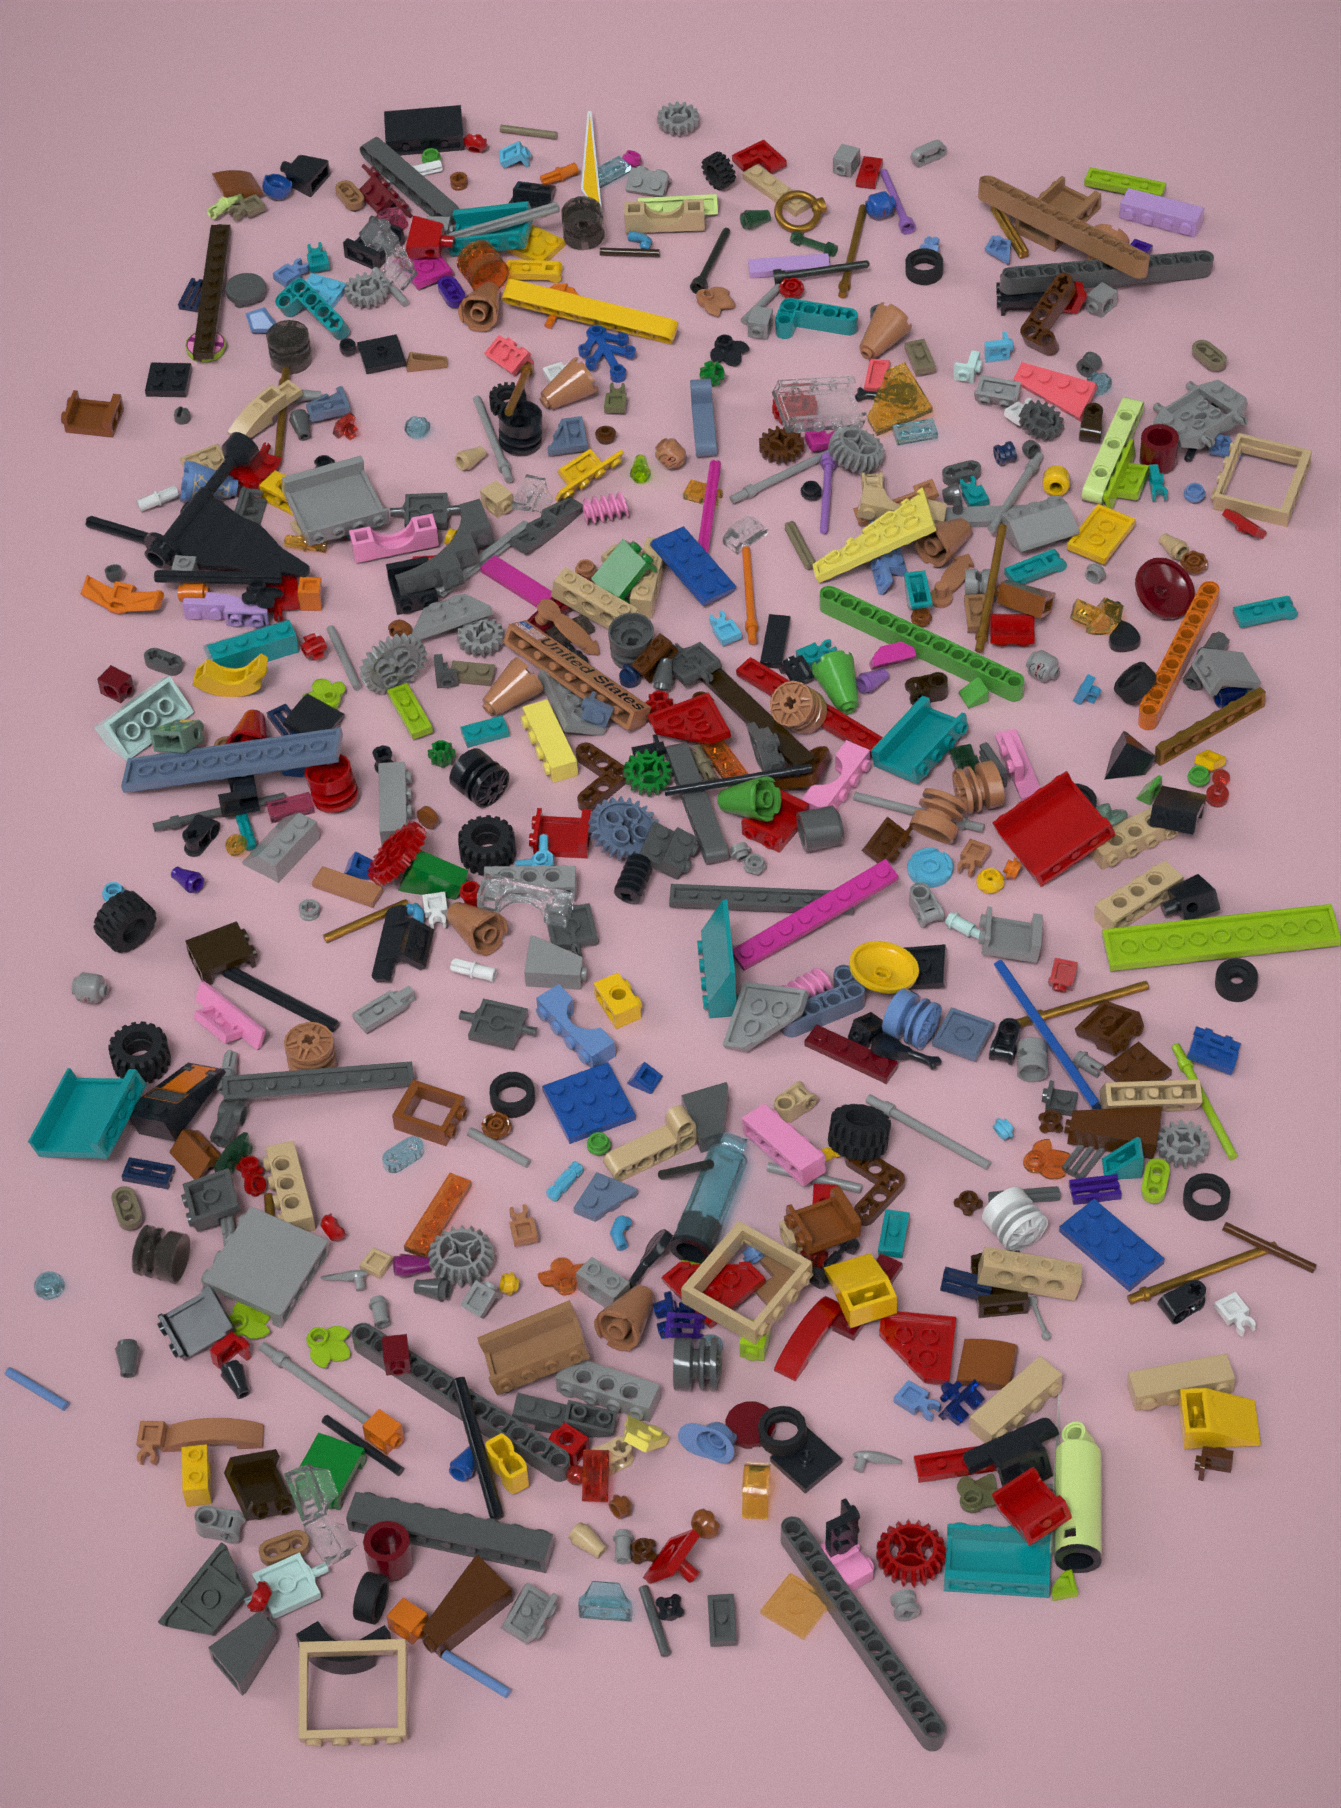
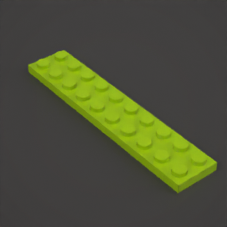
M1332 904L1102 929V939L1110 971L1341 946V936Z

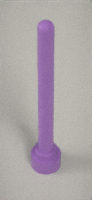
M882 169L880 174L887 191L895 199V209L900 218L898 223L899 229L902 234H911L915 231L916 225L913 219L907 216L888 171Z
M829 452L823 453L820 465L824 470L820 520L821 534L828 533L832 471L837 466V462L833 461V457L829 455Z

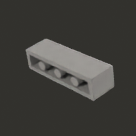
M405 762L378 763L381 846L391 834L394 835L397 829L400 830L403 824L407 825L409 823L408 818H412V806L408 804V801H412L411 787H407V784H411V771H406Z

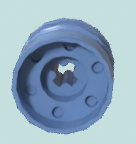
M902 988L893 997L886 1010L882 1031L896 1039H901L904 1036L906 1044H912L917 1049H923L932 1039L938 1027L942 1007L940 1004L931 1002L927 998L920 1001L919 994Z

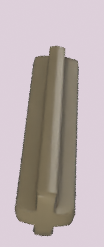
M794 521L786 522L785 531L805 569H813V564L816 561Z

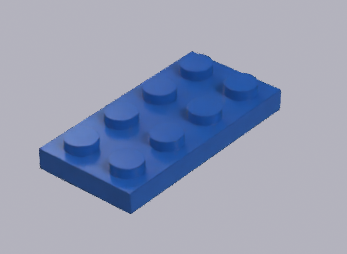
M684 526L652 540L650 546L702 606L735 591L737 586Z
M1095 1199L1059 1226V1232L1129 1292L1164 1264L1165 1258Z

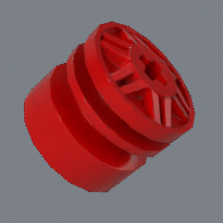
M340 754L339 762L315 765L305 769V777L310 788L313 803L318 810L335 813L351 807L357 801L359 790L350 760L346 756Z

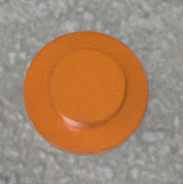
M1014 857L1013 861L1008 859L1003 870L1006 873V879H1015L1022 864L1017 861L1018 858Z

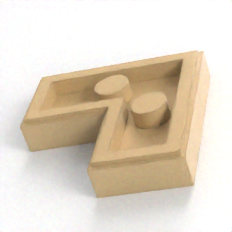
M217 443L180 457V463L184 468L185 460L194 461L217 470L225 459L222 449Z

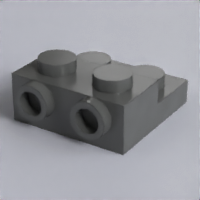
M755 722L746 724L755 759L761 771L783 768L785 760L782 753H778L777 747L780 746L777 734H772L769 727L758 728Z
M654 821L650 826L639 854L645 855L650 859L651 867L677 880L681 873H687L691 865V861L688 858L689 856H694L699 845L695 843L697 837L677 827L673 831Z
M229 1168L183 1184L185 1194H182L181 1197L185 1208H189V1213H186L189 1226H194L197 1232L219 1225V1218L241 1211Z

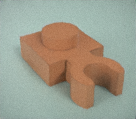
M970 838L960 854L961 861L957 864V873H960L964 868H968V877H972L975 873V866L982 867L991 852V846Z
M526 1204L522 1205L523 1212L519 1214L514 1212L513 1207L509 1209L512 1220L509 1222L515 1247L539 1242L533 1217L528 1218V1207Z
M140 1421L136 1445L142 1448L137 1454V1461L140 1465H144L147 1456H151L150 1462L153 1465L158 1463L156 1448L163 1449L167 1429V1424L164 1421Z

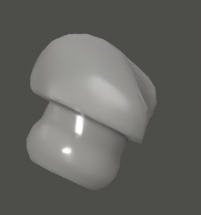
M302 389L303 395L295 401L317 400L322 396L321 391Z

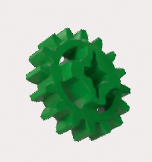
M645 749L644 754L636 751V756L630 755L628 762H625L623 777L626 778L625 784H632L630 790L638 789V795L640 796L643 792H646L648 797H650L651 792L659 795L660 789L664 791L667 784H670V776L672 775V769L669 768L670 762H664V755L656 756L657 751H654L652 754H649L648 749Z

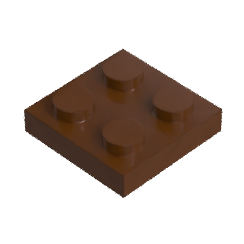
M1138 1041L1104 1066V1073L1114 1082L1165 1081L1172 1076V1069Z

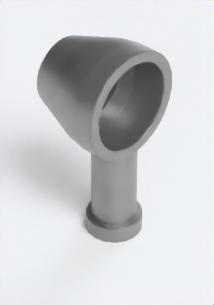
M958 483L942 490L944 503L953 504V513L961 514L963 506L961 505L962 499Z

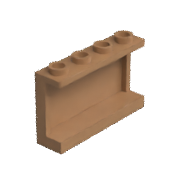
M1064 176L1053 181L1051 186L1041 192L1038 199L1084 222H1087L1101 209V193L1094 191L1090 196L1081 194L1065 185ZM1015 218V228L1020 236L1053 252L1064 244V242Z
M570 1300L477 1337L486 1358L490 1373L489 1382L497 1396L590 1359L578 1315Z

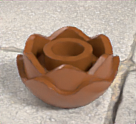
M1192 550L1183 555L1180 564L1188 574L1198 575L1206 569L1208 560L1203 553Z
M401 619L394 620L388 626L389 634L392 637L395 634L401 637L403 633L408 636L413 631L412 626Z
M495 1112L484 1118L481 1128L487 1137L500 1140L509 1134L512 1124L507 1115Z
M703 1508L695 1511L691 1519V1527L700 1535V1538L712 1539L718 1535L720 1524L715 1521L713 1512L706 1511Z

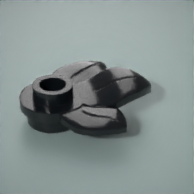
M723 334L718 336L714 342V348L710 351V358L713 363L724 361L729 366H738L742 362L741 353L748 352L750 349L745 342L734 341L731 336Z
M253 580L248 583L246 592L242 594L241 599L246 605L256 603L258 607L267 609L275 605L274 598L283 596V592L276 587H266L265 582L261 580Z

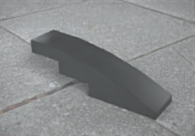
M568 497L543 509L540 518L527 523L524 532L511 537L510 545L524 554L533 551L571 524L583 512V504L572 497Z

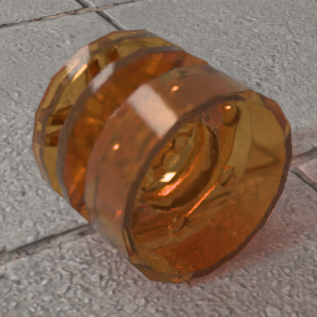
M485 240L472 242L464 247L458 255L457 268L473 290L477 289L484 282H493L500 289L507 281L509 267L490 242Z

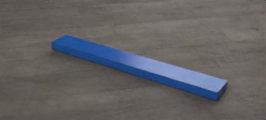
M1002 960L995 962L994 966L998 975L1041 1038L1047 1043L1048 1048L1091 1110L1101 1109L1099 1100Z

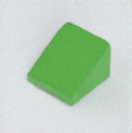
M980 677L975 678L959 691V695L968 709L988 702L989 692Z
M1158 775L1148 782L1136 799L1151 805L1162 787V776Z

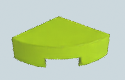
M1072 1569L1063 1572L1055 1581L1052 1587V1601L1078 1597V1589Z

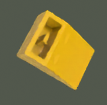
M871 1253L824 1267V1271L850 1328L897 1314V1295L888 1276Z
M1208 1388L1180 1389L1178 1408L1183 1449L1203 1448V1446L1213 1448L1261 1446L1255 1400Z

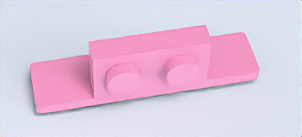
M1012 729L998 732L995 734V739L999 746L1000 756L1004 758L1006 770L1011 775L1021 801H1024L1041 787L1017 730Z
M205 981L200 982L196 1001L204 1008L195 1012L194 1019L224 1044L242 1038L256 1050L260 1049L266 1033L265 1029Z

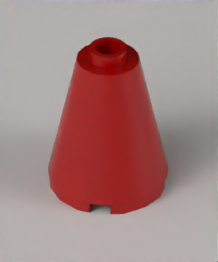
M254 709L246 711L228 736L226 744L268 738L264 714Z

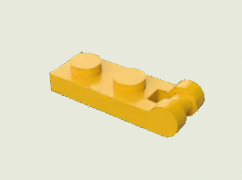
M507 260L505 279L550 280L552 283H559L561 281L563 264L560 261Z

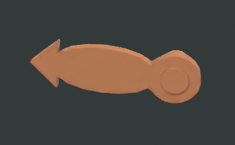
M969 554L953 558L954 562L945 570L941 580L935 583V589L930 592L934 607L945 608L952 603V593L957 591L965 582V569H969V567L974 568Z
M542 599L538 603L537 610L539 613L535 616V621L539 625H546L548 620L553 621L558 630L568 640L578 647L585 649L583 653L596 656L600 654L596 640L593 642L579 624L568 616L561 614L559 606L554 601Z

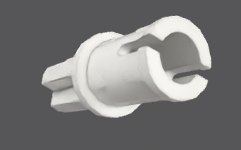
M172 486L159 492L153 491L154 494L137 499L136 501L140 511L144 512L158 505L161 507L163 503L178 498L179 493L177 488Z
M455 958L450 966L452 972L470 976V979L475 977L493 983L497 975V968L480 965L477 961L472 963Z

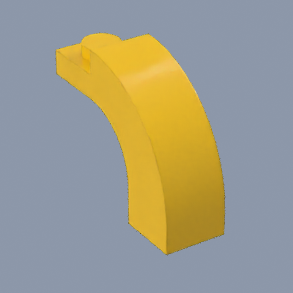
M261 653L247 666L236 669L226 668L210 659H206L195 669L192 685L206 693L220 697H241L252 694L260 689L262 678H264L268 671V657Z

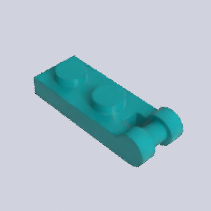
M1051 549L1004 568V575L1009 581L1026 584L1055 571H1064L1067 563L1064 559L1059 558L1060 555L1055 549Z
M1282 596L1233 607V614L1240 628L1285 618L1293 620L1298 616L1296 608L1292 606L1293 601L1290 596Z

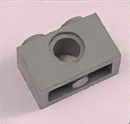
M593 1257L576 1272L577 1289L604 1308L630 1290L629 1281Z

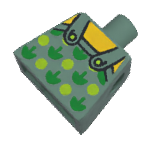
M178 719L150 730L154 752H188L203 742V722L199 719Z

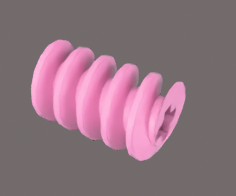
M620 491L617 492L616 498L612 493H609L608 500L605 495H600L599 501L596 496L592 497L591 503L588 498L583 500V514L586 525H588L589 518H591L594 524L597 517L604 522L605 515L610 520H613L614 513L619 519L622 512L629 517L626 499Z
M813 968L811 972L804 973L803 977L799 976L795 981L782 985L783 987L806 989L809 993L808 999L809 997L816 996V993L821 994L825 992L824 989L826 991L833 989L828 975L821 968Z

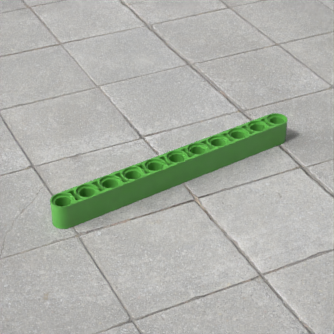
M825 586L819 591L820 610L822 613L887 644L906 643L914 647L917 658L968 682L980 677L989 692L1008 701L1017 702L1023 698L1024 677L1020 673L834 586Z

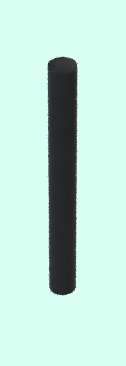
M329 1415L323 1417L322 1423L351 1444L364 1448L368 1456L397 1476L403 1473L404 1467Z

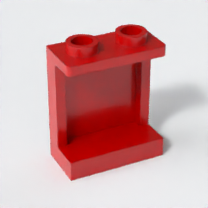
M781 789L780 810L774 814L773 820L763 822L751 818H743L741 821L742 835L778 853L784 849L798 832L797 812L809 810V803Z
M537 808L536 816H532L531 823L534 833L529 834V847H533V854L539 851V836L545 834L548 835V851L554 857L588 859L591 833L588 832L590 827L588 822L592 813L591 809H582L581 818L543 816L542 808Z
M1034 1467L1022 1473L991 1495L1000 1514L1029 1546L1072 1518L1066 1501L1060 1495L1056 1497L1041 1480Z

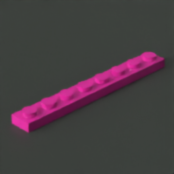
M884 859L733 948L734 959L743 971L749 969L898 881V874L888 861Z

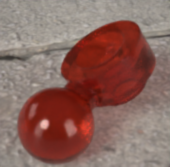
M1218 769L1212 776L1214 784L1209 786L1206 791L1207 803L1215 808L1225 806L1229 799V791L1225 786L1230 782V774L1224 769Z

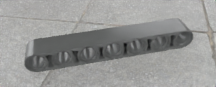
M374 137L360 146L359 150L362 157L429 216L450 217L451 224L455 222L453 211L459 209V207L379 137Z
M687 742L665 747L666 760L670 762L669 768L672 769V776L676 786L702 782ZM706 790L679 794L694 835L697 837L696 840L705 864L728 860L727 846Z

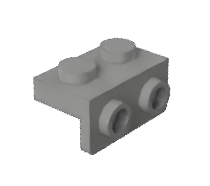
M643 166L631 167L625 190L629 193L665 197L667 185L671 183L672 179L664 170L650 171Z
M981 375L978 388L974 392L975 400L982 405L995 404L1000 408L1006 409L1018 402L1022 384L1017 381Z
M527 1582L504 1620L501 1629L526 1645L533 1639L538 1640L545 1630V1626L542 1624L546 1617L549 1619L557 1608V1605L554 1603L558 1595L553 1593L548 1596Z

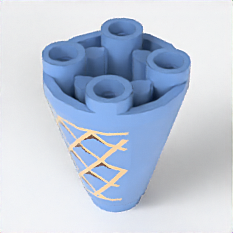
M185 460L180 501H190L197 491L205 486L216 470L194 461ZM228 476L215 492L214 498L224 499L236 496L238 480Z

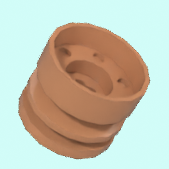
M789 681L777 687L772 694L770 712L774 720L782 726L789 728L795 733L808 734L820 728L825 721L827 705L823 696L816 690L802 682Z
M992 760L977 763L975 765V773L970 766L964 767L963 770L961 768L953 770L952 781L955 797L968 806L967 812L964 815H970L973 811L981 812L982 803L987 809L1004 805L1005 795L1002 779L996 764Z
M925 788L922 794L924 798L919 800V805L925 810H915L909 825L915 831L930 839L952 844L959 830L953 822L959 823L963 821L964 817L962 814H966L968 806L947 792Z
M305 1022L290 1029L285 1036L284 1047L289 1071L337 1067L338 1063L332 1032L326 1026L317 1022Z

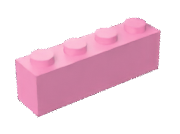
M763 1104L742 1117L744 1135L803 1187L826 1172V1157L819 1148L816 1149L811 1145L807 1137L801 1136L796 1132L791 1123H786L780 1118L776 1110H771L766 1104Z

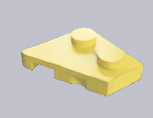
M629 1415L624 1423V1426H626L624 1429V1441L646 1453L667 1446L670 1436L664 1434L660 1427L647 1425Z

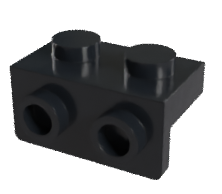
M846 1498L841 1500L840 1516L826 1522L825 1550L830 1558L837 1554H844L851 1547L858 1544V1533L860 1532L858 1521L860 1514L856 1506L850 1505Z

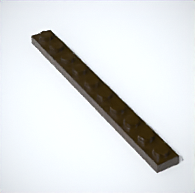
M217 224L210 227L192 353L193 360L214 359L230 245L231 225Z

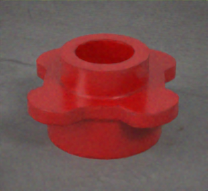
M246 1156L236 1165V1169L241 1172V1177L244 1179L248 1174H262L264 1172V1168L259 1165L258 1158L254 1156Z

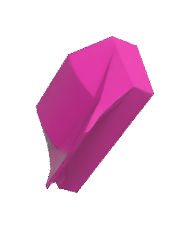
M903 642L881 646L869 662L870 669L913 660L916 657L915 649Z

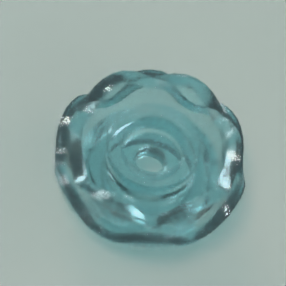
M1094 372L1087 378V381L1094 382L1098 386L1095 395H1103L1112 387L1111 378L1104 372Z
M413 416L406 421L404 430L409 437L422 439L430 431V423L425 417Z
M53 1271L41 1273L34 1282L36 1295L45 1300L59 1297L65 1288L62 1276Z

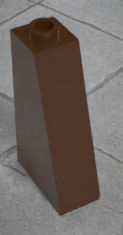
M1162 1107L1073 1110L1071 1120L1066 1119L1064 1134H1069L1067 1144L1083 1145V1147L1087 1148L1090 1146L1094 1147V1149L1104 1148V1151L1113 1152L1134 1138L1139 1137L1141 1138L1143 1157L1154 1159Z
M479 1555L475 1556L423 1626L424 1640L422 1642L425 1648L430 1653L435 1652L440 1658L445 1650L451 1651L513 1602L511 1588Z

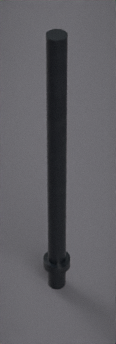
M793 764V767L666 787L664 791L667 797L734 786L760 776H769L776 779L795 775L796 778L800 777V774L812 773L813 770L812 764L799 766L798 764Z

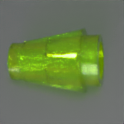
M640 454L634 459L630 477L634 482L642 484L650 478L651 472L646 456Z

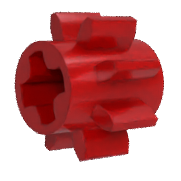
M312 633L303 637L305 642L301 643L300 646L306 658L311 657L314 661L324 657L323 652L327 650V645L321 635L316 637V634Z
M657 690L652 694H648L649 700L646 701V704L651 707L650 714L673 705V699L669 698L668 692L665 693L664 691Z

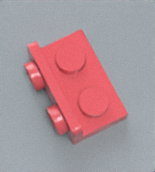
M500 335L484 353L486 357L514 377L526 362L534 363L529 357L531 353L524 347L519 349L516 347L517 343L511 338L507 337L505 339Z

